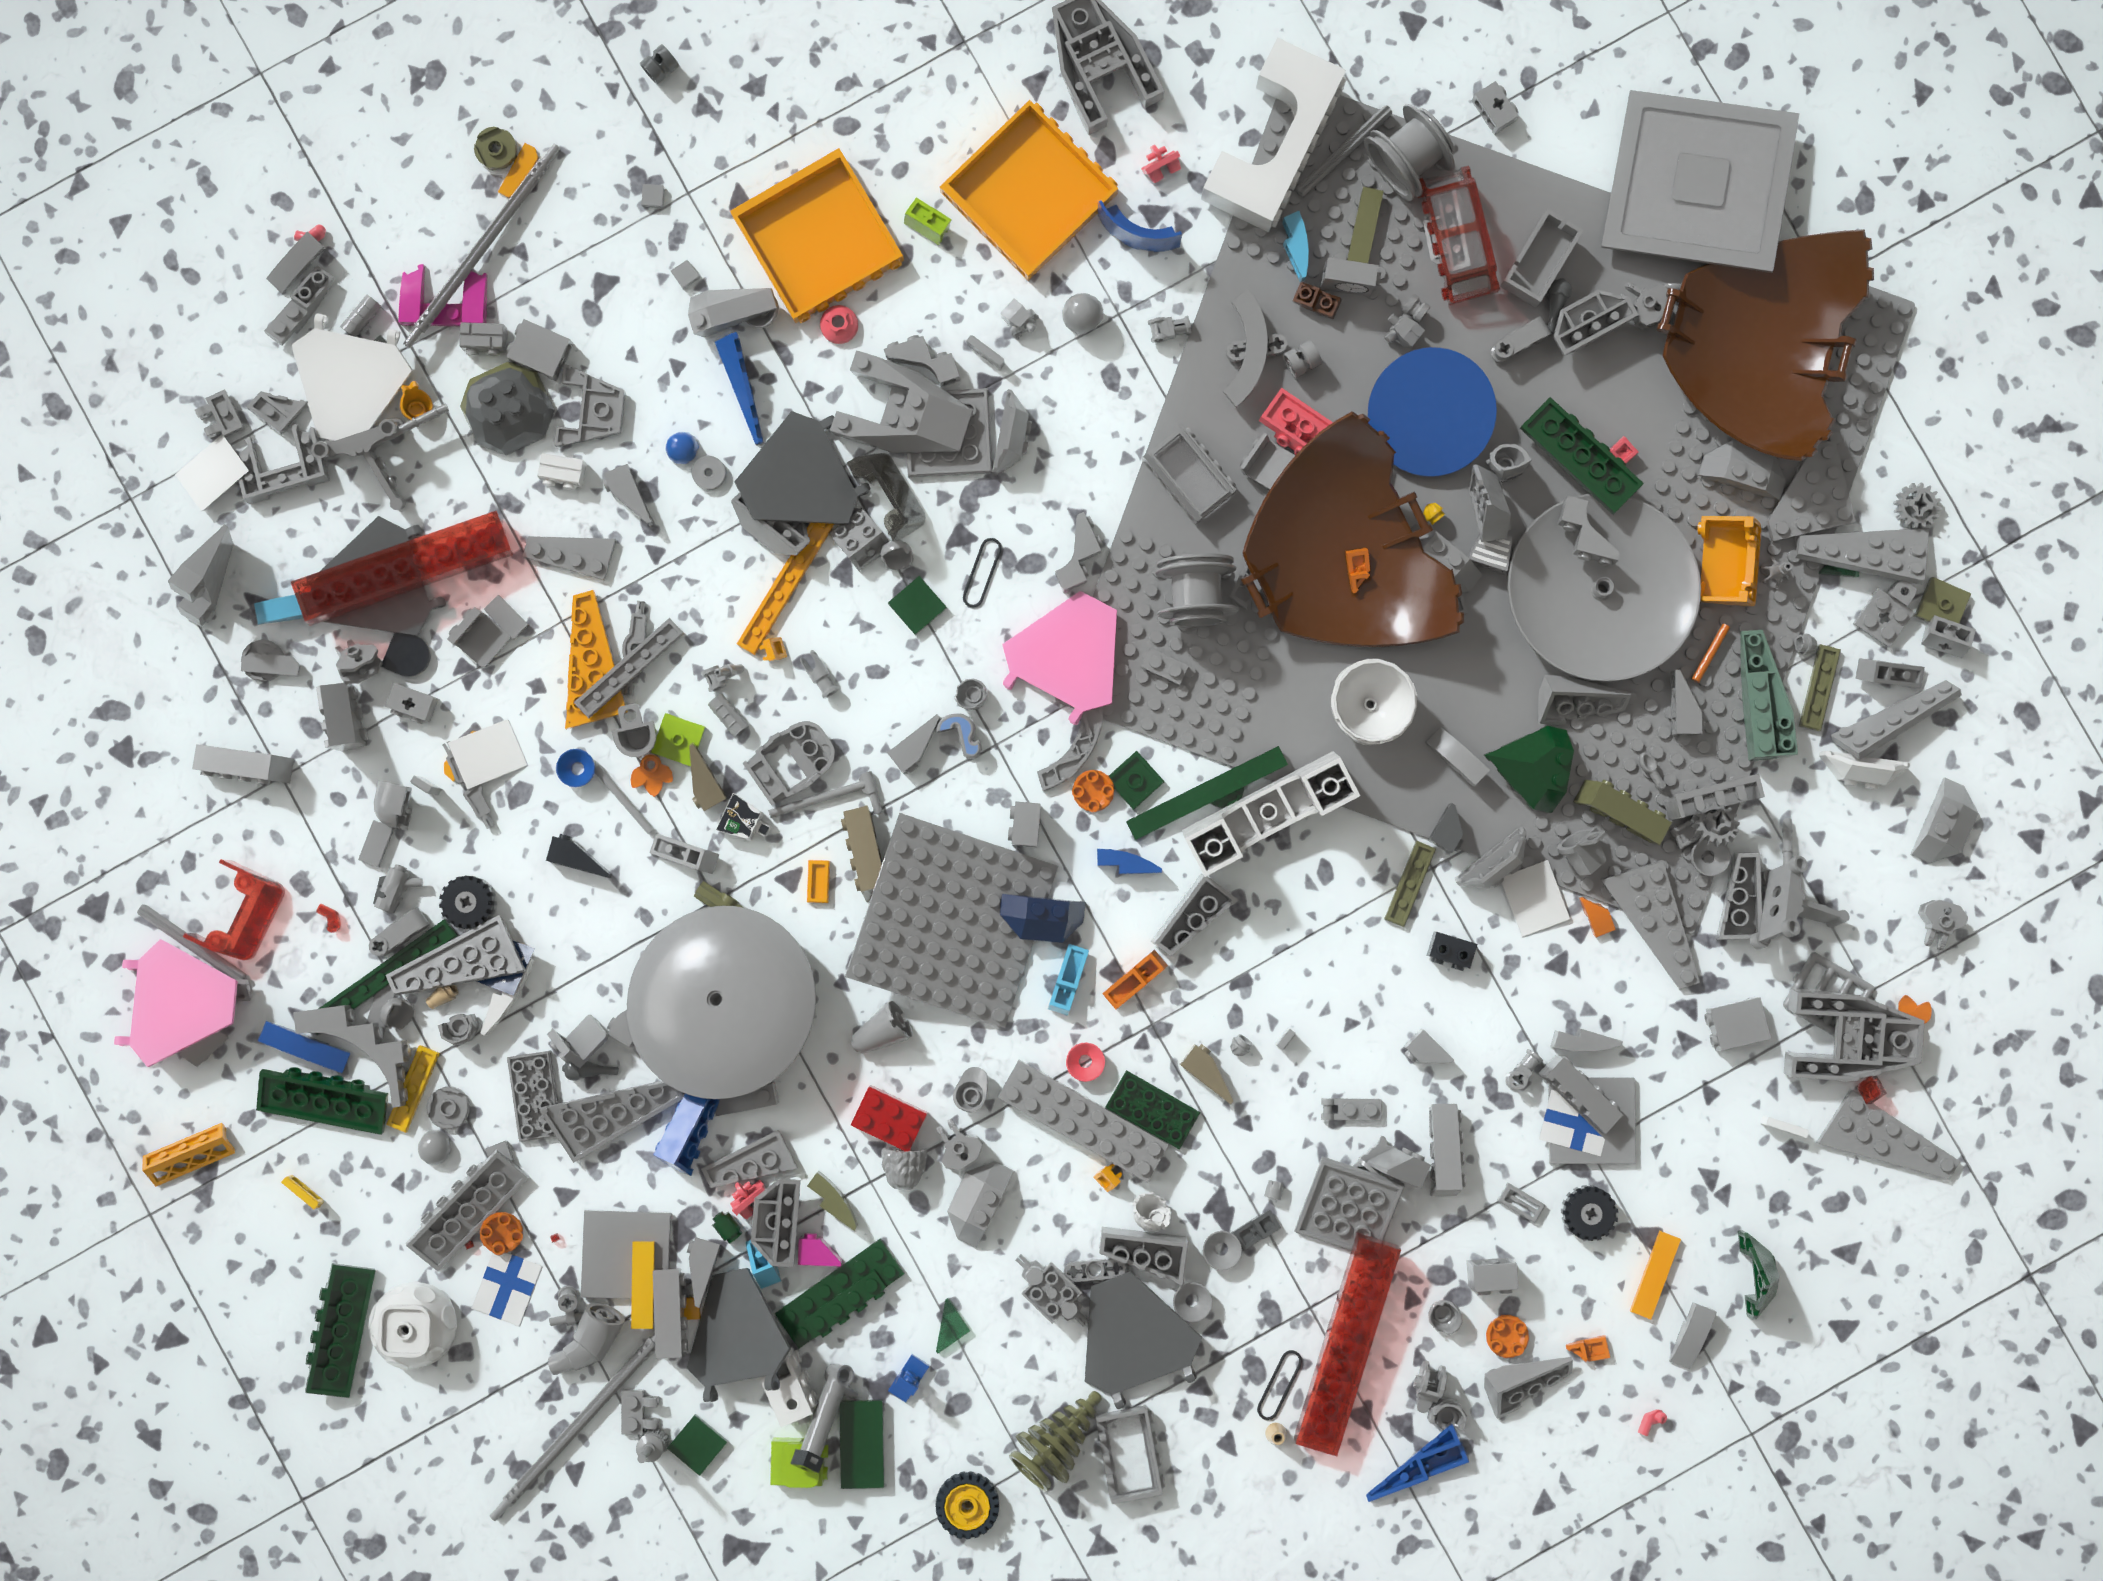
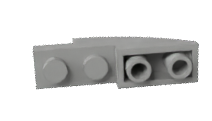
M316 266L290 295L291 300L264 330L265 334L281 346L285 344L294 332L298 334L324 299L334 281V277L319 266Z

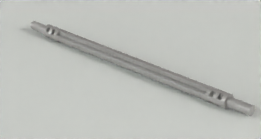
M553 143L542 159L539 158L414 324L415 328L403 343L405 346L411 348L421 333H425L548 170L550 167L549 163L560 150L558 145Z
M655 1335L652 1338L649 1337L504 1495L503 1501L489 1515L493 1521H496L509 1506L512 1507L654 1352Z

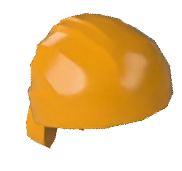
M412 381L410 385H402L401 387L403 395L400 400V410L408 420H412L413 417L416 418L433 408L431 398L426 392L418 389L417 381Z

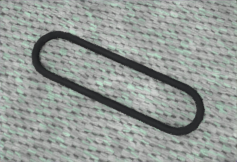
M995 538L985 539L980 546L962 597L963 602L968 607L974 608L981 605L1002 549L1001 543ZM994 541L998 544V552L983 593L977 604H969L966 601V593L986 542Z
M1289 1350L1282 1355L1257 1407L1259 1416L1264 1420H1272L1276 1417L1302 1364V1357L1297 1351ZM1293 1353L1299 1358L1298 1366L1275 1413L1270 1417H1266L1260 1411L1261 1405L1286 1355Z

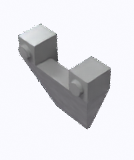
M225 524L187 558L168 580L171 590L184 597L177 605L180 614L200 627L205 623H209L214 616L233 548L231 534L228 526Z

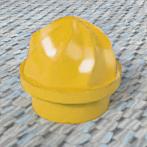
M1436 503L1427 504L1423 511L1426 521L1433 525L1445 515L1442 511L1443 507Z

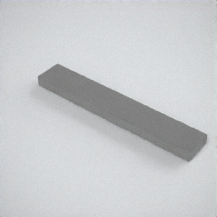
M669 617L580 696L574 704L588 719L592 717L684 635L683 631Z

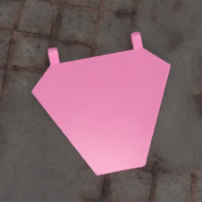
M1082 591L1067 599L1002 644L1010 671L1003 681L1004 687L1009 690L1013 689L1017 678H1020L1075 708L1068 718L1070 723L1074 725L1079 723L1083 712L1112 704L1117 610Z
M162 939L153 945L139 960H123L122 968L137 970L130 1037L115 1036L114 1044L122 1047L130 1046L147 1067L234 1024L237 980Z

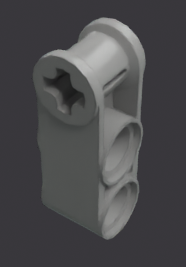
M1539 316L1524 327L1516 329L1505 338L1499 340L1491 350V357L1498 363L1505 362L1515 355L1526 351L1534 344L1545 340L1552 333L1543 318ZM1499 349H1501V350L1505 349L1506 352H1505V353H1504V352L1500 353V352H1499Z
M416 907L372 938L368 945L369 951L376 956H386L408 942L414 935L425 930L430 924L419 908ZM378 942L384 943L382 946L383 950H377L379 947Z

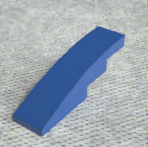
M269 1021L265 1022L258 1039L259 1042L340 1073H343L350 1056L349 1051L331 1046L329 1043L309 1037L304 1033L296 1034L295 1030Z

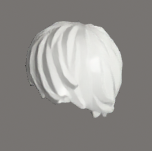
M1154 1192L1139 1194L1135 1202L1132 1203V1206H1134L1133 1218L1144 1231L1155 1232L1161 1229L1165 1230L1170 1225L1171 1209L1166 1207L1164 1199L1158 1195L1154 1196Z

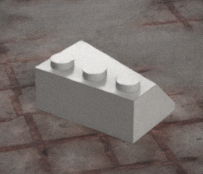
M1473 465L1469 492L1481 542L1507 539L1508 530H1511V513L1503 494L1502 483H1499L1495 473L1479 465Z
M345 683L316 686L319 711L325 717L321 726L328 737V740H324L325 748L344 752L367 746L368 733L366 728L362 726L361 719H363V713L361 708L357 706L358 692L356 687Z

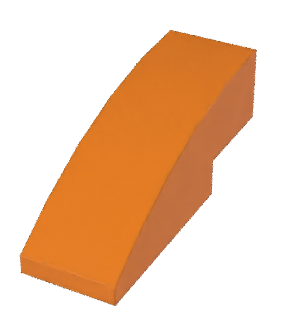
M1154 949L1102 994L1116 1010L1160 974L1168 965Z

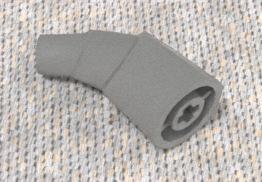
M591 1303L587 1305L573 1335L574 1340L564 1347L563 1351L548 1357V1366L551 1373L558 1375L571 1370L577 1371L597 1361H602L621 1331L625 1322L624 1316L615 1308L605 1304Z

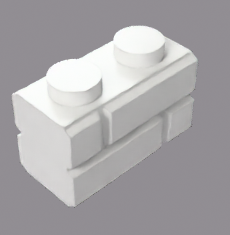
M541 453L537 478L543 481L542 484L555 486V483L563 484V488L576 490V487L583 486L587 465L584 460Z

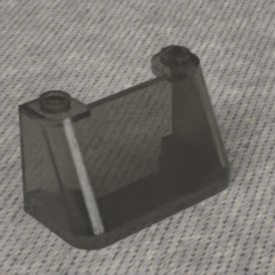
M889 454L861 455L847 462L855 480L865 479L870 484L878 481L894 507L884 517V525L892 541L900 540L924 525L926 521L925 513Z

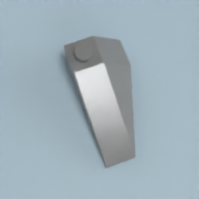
M772 288L707 290L690 297L688 318L693 334L707 337L776 310L778 306Z
M1545 675L1538 691L1539 724L1561 725L1570 719L1578 718L1579 721L1585 720L1586 716L1598 714L1599 716L1623 712L1631 698V693L1567 676Z
M1571 1357L1505 1365L1489 1370L1484 1374V1388L1495 1417L1498 1419L1522 1407L1521 1402L1530 1396L1532 1399L1539 1396L1537 1393L1545 1386L1552 1387L1572 1374L1573 1359Z

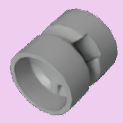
M1311 340L1299 345L1298 350L1293 348L1283 354L1284 361L1294 378L1305 374L1308 368L1312 370L1322 365L1321 356Z

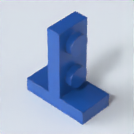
M911 1354L888 1391L906 1403L909 1397L913 1396L917 1391L920 1380L930 1365L914 1354Z

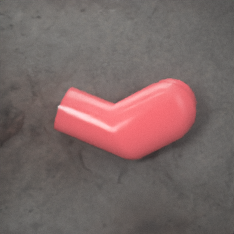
M318 224L309 233L319 242L325 237L326 228ZM297 230L294 240L299 241L306 232Z
M1657 1409L1644 1414L1638 1433L1648 1436L1652 1425L1664 1424L1667 1421V1415L1662 1410Z

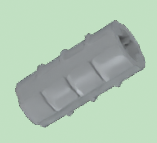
M366 294L359 301L355 309H352V312L340 327L350 336L357 337L382 306Z
M722 693L708 703L713 714L719 718L720 722L724 724L734 738L742 734L749 727L747 722L737 712V709L732 706Z

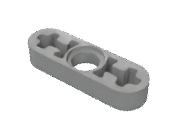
M1281 334L1267 336L1268 345L1274 344L1275 340L1283 343V345H1281L1279 350H1277L1276 346L1269 347L1266 357L1284 353L1287 347L1286 338ZM1246 340L1229 344L1226 351L1229 361L1233 363L1243 362L1245 352L1239 353L1238 357H1235L1230 352L1233 351L1234 347H1237L1239 351L1244 350Z
M1112 1258L1071 1261L1064 1267V1274L1072 1282L1111 1279L1124 1274L1126 1271L1125 1263ZM1107 1262V1267H1112L1114 1262H1118L1122 1269H1119L1117 1274L1114 1273V1270H1107L1108 1275H1104L1103 1263ZM1086 1264L1085 1273L1087 1277H1082L1083 1272L1076 1273V1277L1067 1274V1271L1071 1270V1266H1075L1076 1270H1081V1265ZM1098 1264L1101 1267L1100 1274L1097 1276L1091 1275L1088 1271L1089 1266Z

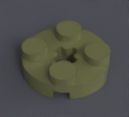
M493 126L482 130L478 134V139L474 144V153L478 161L491 171L502 170L515 161L517 158V144L510 132ZM493 144L501 145L498 153L490 152L493 149Z

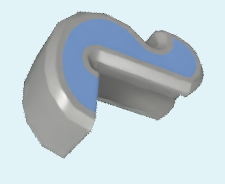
M962 713L949 714L943 717L937 724L936 732L940 733L958 729L963 756L970 760L978 758L982 752V746L979 740L976 742L972 741L975 735V725L971 718Z

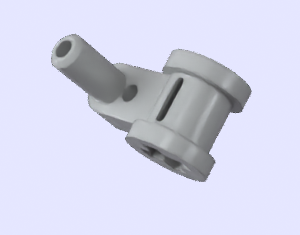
M726 664L719 668L716 665L702 671V677L706 678L709 685L708 691L714 692L727 685L725 681L737 673L743 672L744 666L742 664Z
M563 1286L559 1290L558 1307L561 1311L565 1312V1315L549 1318L550 1326L562 1324L569 1326L575 1325L576 1322L580 1321L583 1312L575 1313L578 1304V1293L573 1286Z

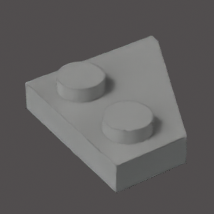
M260 391L246 407L281 435L308 404L304 400H292L286 396H274L271 393Z

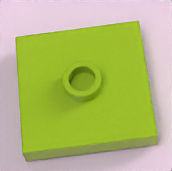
M665 713L651 753L691 767L689 746L694 742L697 748H699L706 727Z

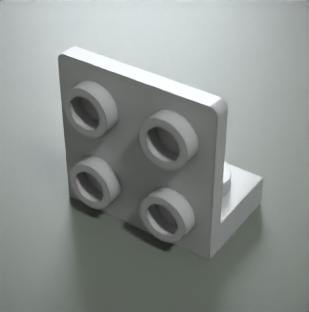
M860 508L851 515L848 524H840L829 533L858 571L881 555L880 552L883 545L889 542L863 508Z

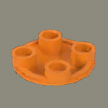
M1098 770L1083 772L1077 777L1072 788L1074 800L1081 808L1090 812L1101 811L1108 807L1113 800L1115 792L1110 777Z
M497 1212L488 1216L483 1221L480 1228V1239L489 1251L495 1255H502L503 1253L513 1251L523 1239V1227L520 1220L514 1215L507 1212Z
M1501 1315L1493 1319L1488 1325L1486 1341L1489 1348L1496 1355L1503 1358H1514L1522 1355L1529 1341V1332L1526 1324L1518 1317Z

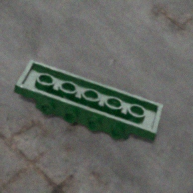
M1551 397L1520 427L1530 439L1613 515L1644 484L1626 467V463L1621 458L1615 457L1606 444L1600 443L1595 439V435L1591 430L1582 427L1576 416L1568 414Z
M298 1067L286 1069L284 1073L262 1069L259 1072L256 1111L382 1135L385 1131L389 1093L370 1090V1085H365V1082L360 1079L350 1082L345 1081L339 1075L329 1078L324 1077L319 1071L304 1073Z
M879 1238L774 1314L798 1349H800L819 1335L822 1338L833 1331L831 1327L836 1323H839V1325L844 1324L850 1319L849 1314L854 1310L859 1313L868 1306L866 1302L871 1298L877 1300L886 1293L884 1289L903 1276L905 1272L882 1239Z
M331 1263L328 1282H326L325 1288L321 1287L319 1293V1300L322 1301L321 1309H316L314 1322H318L317 1329L312 1330L310 1336V1343H313L312 1352L308 1351L305 1364L309 1365V1373L305 1393L344 1398L350 1397L376 1272L375 1268Z

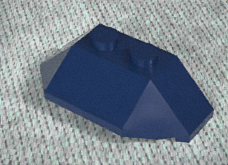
M1002 894L1000 916L1020 939L1063 943L1084 921L1085 901Z

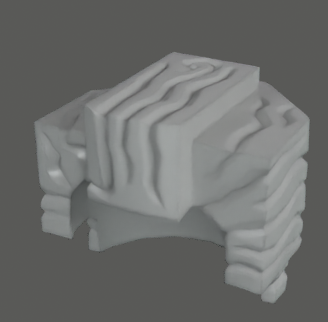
M457 1014L449 1018L450 1022L437 1025L441 1039L453 1045L472 1041L479 1029L475 1014L467 1016L465 1014Z
M1442 1397L1437 1403H1432L1427 1419L1430 1423L1436 1422L1443 1429L1453 1424L1458 1429L1464 1430L1467 1415L1457 1400Z

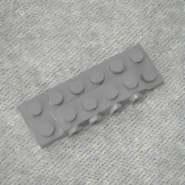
M497 1149L483 1163L480 1162L477 1166L473 1164L466 1172L467 1176L463 1181L457 1180L451 1187L452 1192L447 1197L445 1195L441 1196L436 1202L437 1207L432 1212L427 1211L420 1220L422 1222L420 1224L421 1227L406 1242V1247L438 1272L481 1228L483 1221L488 1216L496 1213L529 1179L526 1173Z

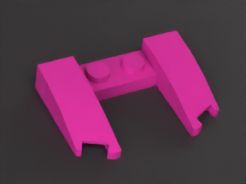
M424 264L417 265L418 270L409 274H406V272L402 273L398 322L402 326H414L430 305V303H424ZM471 271L464 280L462 304H446L430 326H460L461 322L486 323L488 275L483 273L481 276Z

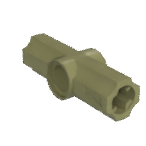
M705 881L699 885L694 894L696 899L709 907L736 906L744 908L736 899L725 892H720Z

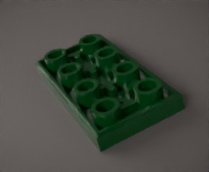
M1128 1070L1124 1072L1105 1108L1179 1150L1201 1113Z
M883 1399L841 1400L839 1405L841 1489L884 1488Z

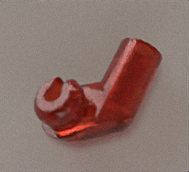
M321 903L316 913L327 918L326 929L330 933H335L341 928L339 913Z

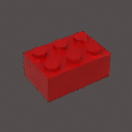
M869 1085L851 1122V1126L906 1152L911 1150L928 1112L875 1086Z

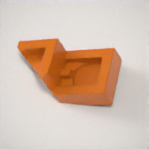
M1367 548L1346 551L1352 593H1356L1362 582L1370 576Z
M1584 897L1579 898L1584 914L1588 917L1592 933L1596 938L1616 930L1607 908Z
M1606 1335L1566 1344L1567 1350L1572 1351L1585 1362L1611 1357Z

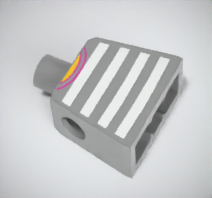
M1478 535L1467 557L1476 566L1505 574L1509 566L1512 538L1507 536V539L1481 542L1480 535Z

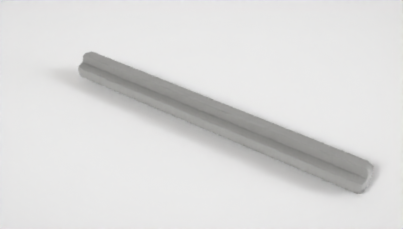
M1384 105L1296 187V192L1301 197H1304L1356 149L1370 135L1372 130H1376L1392 115L1391 108Z
M142 904L137 910L138 915L222 973L235 980L246 979V973L149 906Z

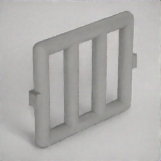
M1816 952L1810 954L1799 974L1796 973L1792 980L1794 984L1791 989H1801L1815 963H1818L1827 969L1815 990L1825 991L1835 973L1845 979L1838 993L1848 994L1853 984L1864 990L1861 996L1870 998L1874 991L1872 984ZM1790 991L1783 1002V1007L1789 1009ZM1796 1014L1835 1037V1027L1831 1025L1835 1016L1825 1015L1822 1020L1815 1015Z

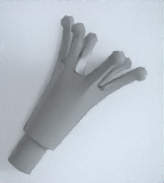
M1772 557L1771 561L1774 563L1772 566L1766 567L1762 565L1760 567L1762 570H1770L1769 577L1762 582L1766 583L1774 578L1777 580L1775 587L1779 588L1780 582L1784 577L1790 580L1788 573L1793 568V565L1790 562L1779 563L1775 560V557Z

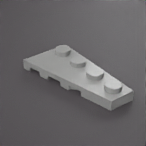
M528 536L522 557L605 580L617 540L608 538Z
M778 1129L701 1168L710 1188L793 1170L798 1167Z

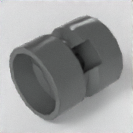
M663 44L653 51L652 57L647 56L639 63L656 85L666 78L667 72L672 73L680 66Z

